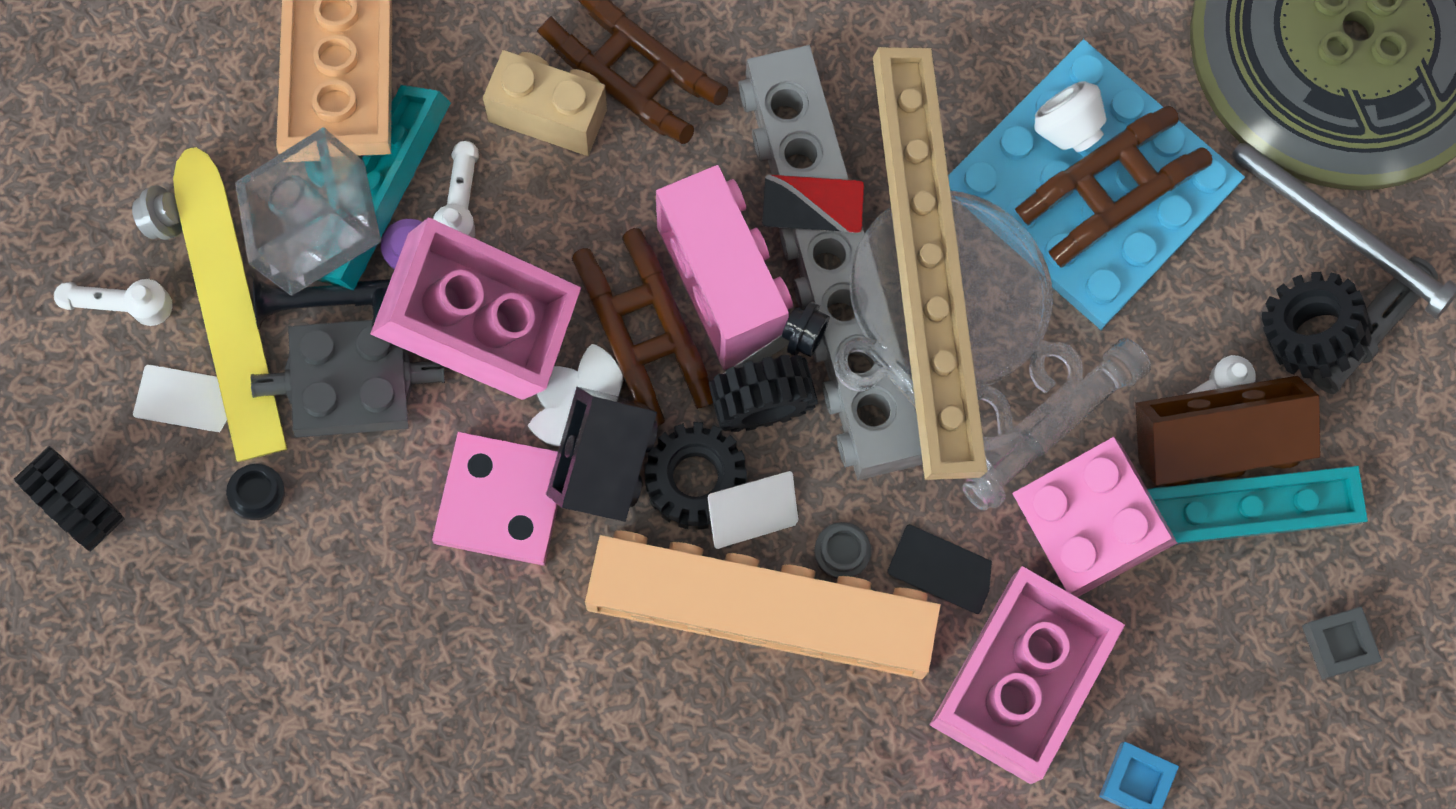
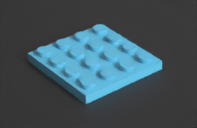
M1083 39L948 175L951 199L1096 327L1102 330L1240 185L1245 176L1178 120L1175 126L1160 133L1156 138L1138 148L1157 173L1171 161L1184 154L1187 155L1200 147L1206 148L1211 153L1213 159L1211 166L1195 174L1190 180L1179 185L1174 190L1165 193L1061 268L1048 251L1067 237L1073 229L1094 215L1091 208L1076 190L1052 209L1049 208L1029 225L1023 221L1015 208L1034 194L1035 190L1061 171H1065L1124 131L1128 125L1150 112L1154 113L1163 108L1162 105ZM1085 81L1097 85L1101 91L1107 118L1105 124L1100 128L1104 135L1098 142L1082 152L1077 153L1073 148L1061 150L1035 131V114L1041 106L1062 90L1075 83ZM1119 160L1094 176L1114 202L1139 186Z

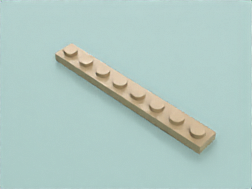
M879 47L873 56V65L925 480L980 478L987 473L932 50L931 48Z

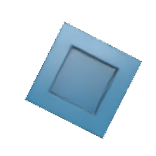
M1122 742L1118 747L1099 797L1124 809H1162L1179 766L1130 743Z

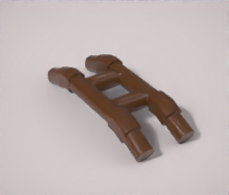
M578 0L590 12L589 15L612 34L594 55L573 34L570 35L552 16L538 28L536 32L555 49L554 52L569 66L595 76L601 84L605 85L606 92L637 115L641 122L663 136L667 135L681 144H686L691 140L694 134V126L675 116L671 110L652 99L670 78L686 92L697 98L702 97L714 105L719 106L727 99L728 88L725 85L708 77L707 73L696 68L688 61L682 60L626 17V14L610 0ZM629 47H632L654 64L635 86L611 69Z
M1165 106L1154 113L1150 112L1137 119L1111 140L1065 171H1061L1036 189L1034 194L1015 208L1023 221L1029 225L1049 208L1052 209L1063 199L1071 195L1074 190L1079 193L1091 208L1094 215L1073 229L1067 237L1048 251L1061 268L1165 193L1174 190L1179 185L1190 180L1195 174L1211 166L1213 160L1211 153L1206 148L1200 147L1187 155L1184 154L1171 161L1157 173L1138 149L1178 123V113L1173 107ZM1119 160L1139 186L1114 202L1094 176Z
M633 228L623 235L622 240L643 285L613 296L607 279L590 249H579L573 254L572 261L594 306L632 399L656 411L655 421L657 426L665 423V418L644 367L645 364L674 353L696 409L713 404L704 363L666 282L660 263L643 232L639 228ZM653 304L665 333L634 345L622 316Z

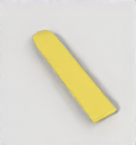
M197 147L184 150L176 161L173 176L175 200L236 460L241 462L287 450V445L275 395L252 397L251 374H268L269 369L260 331L256 324L255 310L226 189L220 172L209 155Z

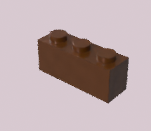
M1298 375L1135 403L1138 460L1140 466L1155 485L1167 487L1187 485L1191 483L1192 479L1215 475L1223 478H1234L1245 474L1246 470L1268 466L1286 469L1297 466L1300 461L1320 458L1319 395Z

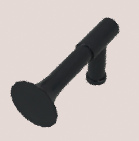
M253 272V298L257 328L260 329L262 322L270 315L280 311L355 304V306L372 305L373 319L371 325L373 328L391 279L358 281L354 290L340 285L285 288L268 285L259 280L256 273Z

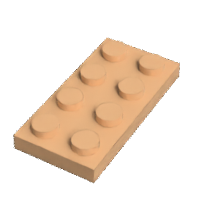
M282 0L276 143L280 159L391 154L392 0Z

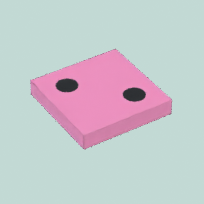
M458 432L432 538L433 543L545 566L558 504L550 499L546 492L558 452Z

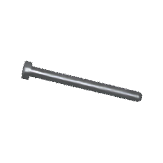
M1240 143L1235 148L1232 155L1238 164L1426 300L1429 304L1425 311L1437 319L1456 298V283L1449 280L1442 285L1250 144Z

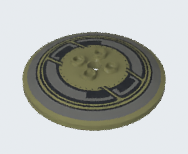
M1194 0L1190 22V44L1197 78L1207 101L1223 125L1240 143L1250 144L1295 178L1335 189H1384L1418 180L1437 171L1456 157V0ZM1356 21L1362 24L1367 31L1368 39L1360 41L1350 38L1343 29V22Z

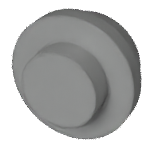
M158 185L144 189L140 197L132 205L133 218L139 230L150 239L160 238L169 240L178 236L181 233L182 226L175 195Z

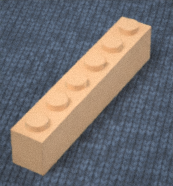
M616 530L614 531L613 538L603 535L599 536L585 599L587 611L923 679L929 673L941 604L927 602L928 594L925 592L900 587L894 588L893 594L871 590V582L850 576H839L837 583L814 579L816 573L814 570L796 565H782L781 572L760 568V561L758 559L743 554L727 553L725 560L702 556L703 548L683 542H670L669 549L647 545L648 538L646 536L629 531Z

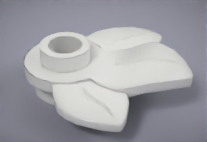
M591 344L582 356L578 371L572 368L554 366L546 390L537 393L545 409L533 417L528 424L529 429L540 440L553 446H560L577 386L619 397L623 384V375L612 356L603 348Z

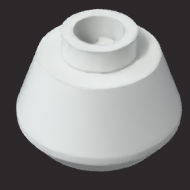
M1081 81L1053 96L1036 112L1035 131L1061 150L1073 148L1078 153L1094 145L1104 135L1100 128L1107 120L1099 87Z

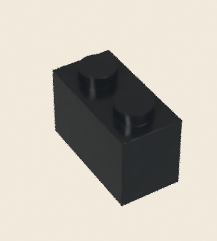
M577 386L546 495L561 508L626 522L629 508L635 506L641 493L642 478L639 473L645 453H649L652 450L656 441L658 427L655 417L657 412L638 401Z

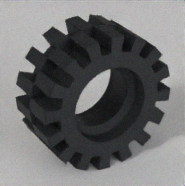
M1311 272L1312 281L1304 283L1302 275L1292 278L1295 287L1289 289L1284 283L1279 286L1276 291L1280 299L1271 296L1265 303L1268 312L1262 311L1261 320L1273 355L1279 365L1284 364L1287 372L1295 375L1297 370L1300 369L1303 378L1313 379L1314 370L1319 369L1322 378L1331 377L1330 367L1338 365L1341 372H1344L1351 368L1348 357L1351 356L1359 361L1365 355L1362 345L1370 346L1372 340L1370 331H1373L1363 296L1360 290H1356L1355 284L1351 280L1347 279L1342 282L1339 274L1331 272L1327 281H1324L1322 272ZM1330 315L1338 318L1329 329L1314 335L1296 333L1304 322L1313 317Z
M780 355L776 359H773L772 356L762 358L761 362L757 363L749 361L743 363L741 368L732 367L727 369L726 374H718L714 377V380L709 382L719 427L723 431L739 432L743 429L751 431L759 426H772L773 423L779 421L785 423L792 420L791 417L793 416L800 417L806 414V411L813 410L816 407L815 405L818 404L807 359L805 357L802 358L800 355L792 357Z
M693 422V427L685 428L684 423L674 426L673 433L668 435L665 431L658 437V444L656 447L653 446L652 450L648 453V462L645 464L646 491L650 497V503L655 510L658 509L661 512L663 519L669 523L673 520L678 523V527L688 529V526H698V530L708 529V524H711L708 495L746 483L747 469H745V457L742 450L738 451L736 447L737 441L731 435L727 438L723 436L722 428L715 425L712 426L711 430L703 428V422ZM688 457H703L709 460L717 470L718 480L715 487L703 496L694 497L686 495L678 489L674 482L673 475L677 465Z
M50 446L14 478L19 487L51 519L90 552L125 519L81 473Z

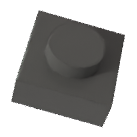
M1362 606L1302 625L1321 680L1382 661Z

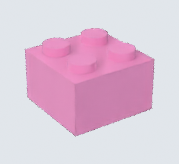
M1115 437L1110 438L1012 493L1065 590L1076 597L1087 593L1177 544L1175 537L1123 446Z

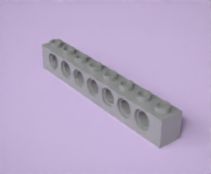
M810 45L747 59L745 80H740L738 85L744 111H754L759 127L752 129V138L758 160L768 159L772 175L849 180ZM781 106H788L796 110L799 115L792 119H782L776 116L773 110ZM800 154L808 157L813 164L807 168L798 169L791 166L786 159L792 155ZM863 227L860 233L781 228L779 233L785 258L787 261L796 260L801 277L793 280L799 308L804 310L808 303L812 301L820 305V312L830 316L824 336L812 356L815 363L821 361L825 363L829 381L822 382V390L829 414L839 413L844 433L837 435V445L844 467L853 466L858 481L922 465L917 414ZM821 253H831L839 258L842 265L832 270L823 269L816 264L814 257ZM836 303H845L854 309L856 317L849 321H839L831 316L828 308ZM849 354H860L870 362L871 369L865 373H853L844 366L842 359ZM865 405L876 406L883 411L886 422L879 426L866 425L859 419L857 410Z

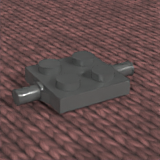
M372 320L288 326L289 358L285 365V372L251 374V392L253 398L287 395L292 407V424L295 438L409 429L407 402L412 391V385L445 383L444 366L433 361L410 362L405 349L370 334Z

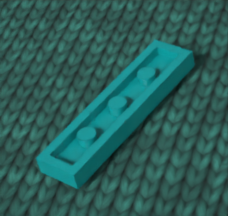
M400 85L391 102V154L363 155L303 269L316 281L340 285L351 290L355 289L451 104L440 91Z
M1359 466L1147 489L1177 541L1175 545L1356 525L1368 522Z

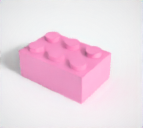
M716 165L656 190L657 229L723 370L737 365L782 335L789 318L788 310L793 308V302L783 279L780 276L773 279L765 264V260L769 259L770 256L761 232L757 227L749 230L741 212L746 210V204L738 184L734 179L726 182L719 165Z
M428 217L407 235L370 334L524 400L546 390L581 287Z
M1021 566L1009 580L933 717L930 726L1029 784L1042 780L1125 624Z

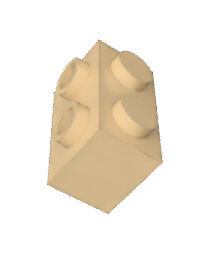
M502 50L483 95L488 122L586 156L590 154L607 112L605 85L601 84L595 76L577 69H572L570 72L549 66L543 58L529 52H521L517 55Z

